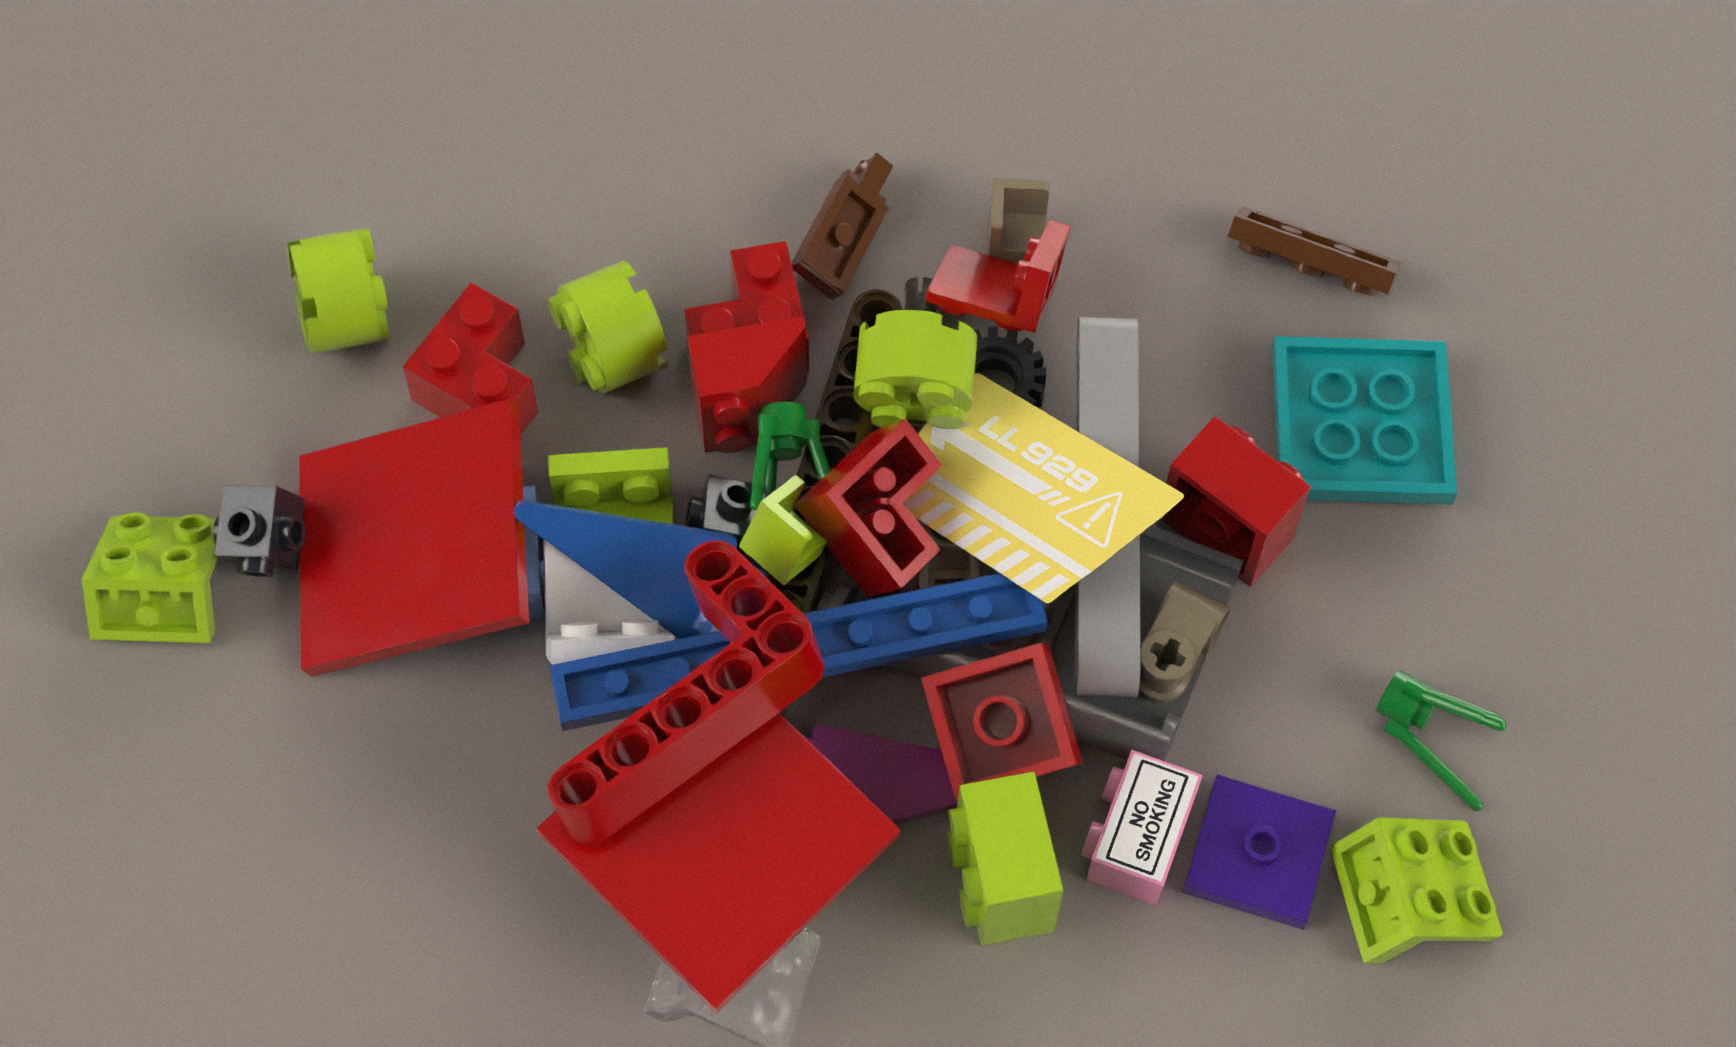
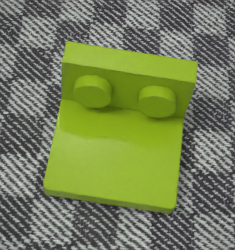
M668 447L548 455L549 479L554 505L674 524Z
M139 512L112 516L81 579L90 640L211 643L215 633V621L210 578L218 560V557L215 556L216 545L213 538V527L216 518H207L200 514H189L182 517H149Z
M1378 817L1330 846L1364 964H1383L1423 941H1493L1502 936L1503 932L1496 913L1495 902L1490 894L1477 853V846L1467 822L1461 820Z

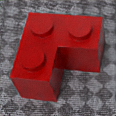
M782 241L730 250L732 287L735 300L684 309L686 337L694 334L804 316L787 242ZM806 327L807 372H809V336Z
M471 282L402 366L411 400L437 416L444 417L511 399L519 407L521 436L539 412L532 378L508 365L525 344L518 308Z
M903 419L871 432L794 506L810 526L827 541L826 546L869 598L901 589L940 551V548L906 507L904 502L943 465L907 419Z

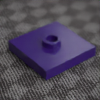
M1217 774L1183 893L1304 930L1336 810Z

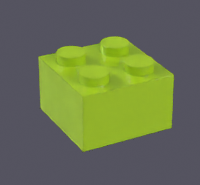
M1035 771L960 785L957 808L949 809L948 811L951 831L946 832V840L953 869L963 867L964 889L959 891L966 927L977 926L981 946L1054 932L1064 890Z

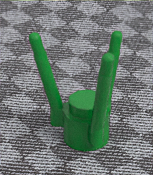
M773 402L760 407L758 411L759 436L750 507L753 510H757L760 502L763 500L765 486L766 497L776 490L778 460L785 461L800 457L802 455V447L806 444L809 446L819 479L821 480L831 471L820 440L819 420H806V409L799 403Z
M1399 669L1386 687L1376 708V712L1389 718L1383 731L1405 744L1474 811L1482 810L1483 802L1409 729L1414 725L1423 730L1437 707L1497 731H1504L1507 723L1498 714L1433 689L1431 686Z

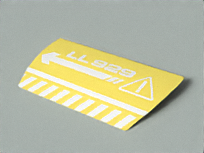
M976 373L974 374L972 407L964 415V425L956 429H942L932 426L928 421L918 435L943 466L915 491L904 504L917 520L1045 603H1050L1106 562L1145 529L1162 518L1184 498V495L997 383Z

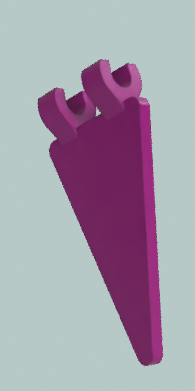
M823 724L813 727L810 738L805 737L894 824L957 808L958 799L955 800L943 754L939 749Z

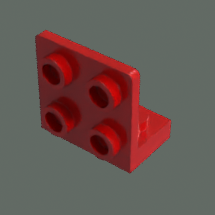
M1049 219L1041 238L1031 236L1024 260L1020 259L1019 264L958 246H950L927 290L925 300L939 305L942 310L953 315L964 316L971 314L992 320L996 325L1005 330H1027L1035 333L1056 286L1071 225Z

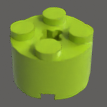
M369 228L302 238L286 243L291 278H294L297 295L295 296L304 339L310 354L376 343L380 340L389 339V329L384 309H388L387 297L381 274L375 275L372 262L375 261V252Z
M624 260L558 286L557 295L547 299L548 308L554 323L560 331L563 329L567 330L574 349L567 352V358L577 381L580 384L587 381L593 391L598 390L602 394L665 369L669 364L668 360L658 356L659 353L668 350L652 300L646 289L634 292L627 278L637 275V273Z
M895 310L876 315L875 326L870 328L865 321L860 326L853 392L855 401L862 408L871 412V422L882 428L903 419H907L908 422L927 423L929 421L932 426L942 429H956L963 426L964 415L972 407L977 350L976 332L969 325L959 321L958 331L943 326L942 314L921 310Z

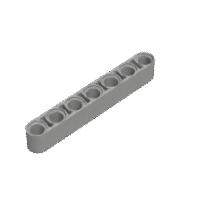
M1078 317L1076 335V431L1139 467L1138 319ZM1140 535L1075 584V695L1138 697L1140 685Z

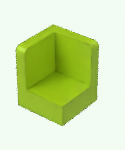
M797 475L793 476L760 502L739 545L742 550L783 585L816 560L827 544V541L792 511L805 486V482Z

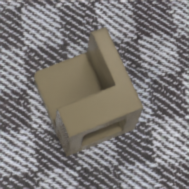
M993 178L988 255L1014 263H1019L1020 259L1024 260L1031 236L1041 238L1046 228L1049 198L1048 181Z

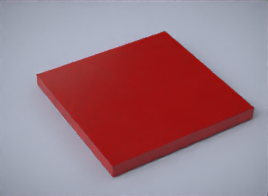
M511 399L299 456L300 497L305 498L303 521L306 530L305 542L300 549L302 671L313 677L529 623L525 525L514 516L515 505L519 501H523L519 407Z
M780 713L761 725L611 837L600 843L585 845L572 840L568 836L556 810L536 828L538 835L716 1014L897 840L901 833V829Z

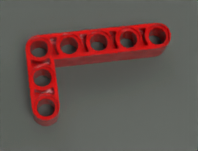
M718 540L704 542L696 546L688 554L685 561V573L699 609L704 617L731 644L563 764L551 776L548 783V796L568 836L575 842L590 845L608 839L800 698L821 680L824 673V661L809 620L731 544Z

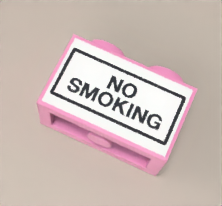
M1131 750L1124 770L1113 766L1101 799L1102 802L1111 805L1105 824L1096 821L1092 822L1081 853L1082 857L1091 860L1086 881L1157 906L1203 775Z

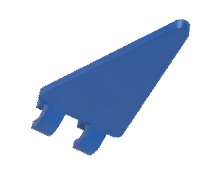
M525 500L519 501L515 505L514 516L516 519L651 619L658 620L659 625L678 639L696 636L698 632L705 634L718 631L699 609L685 573V561L688 554L696 546L708 541H725L737 549V539L734 535ZM741 553L754 567H756L765 577H767V572H765V569L759 563H757L749 555Z

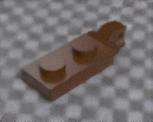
M874 153L873 157L866 161L861 160L854 172L847 169L835 181L791 262L793 271L831 300L842 296L846 291L889 209L885 205L886 198L879 192L889 176L893 165L878 153Z

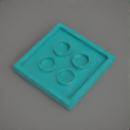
M1274 336L1271 350L1276 461L1287 462L1300 472L1304 481L1311 486L1307 500L1453 505L1457 496V481L1446 341Z

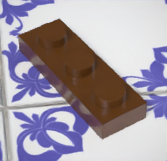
M1242 206L1235 214L1227 236L1240 241L1238 247L1249 254L1269 258L1272 252L1291 259V266L1302 273L1322 277L1325 271L1346 279L1344 285L1347 288L1368 296H1376L1377 291L1388 294L1401 264L1399 261Z

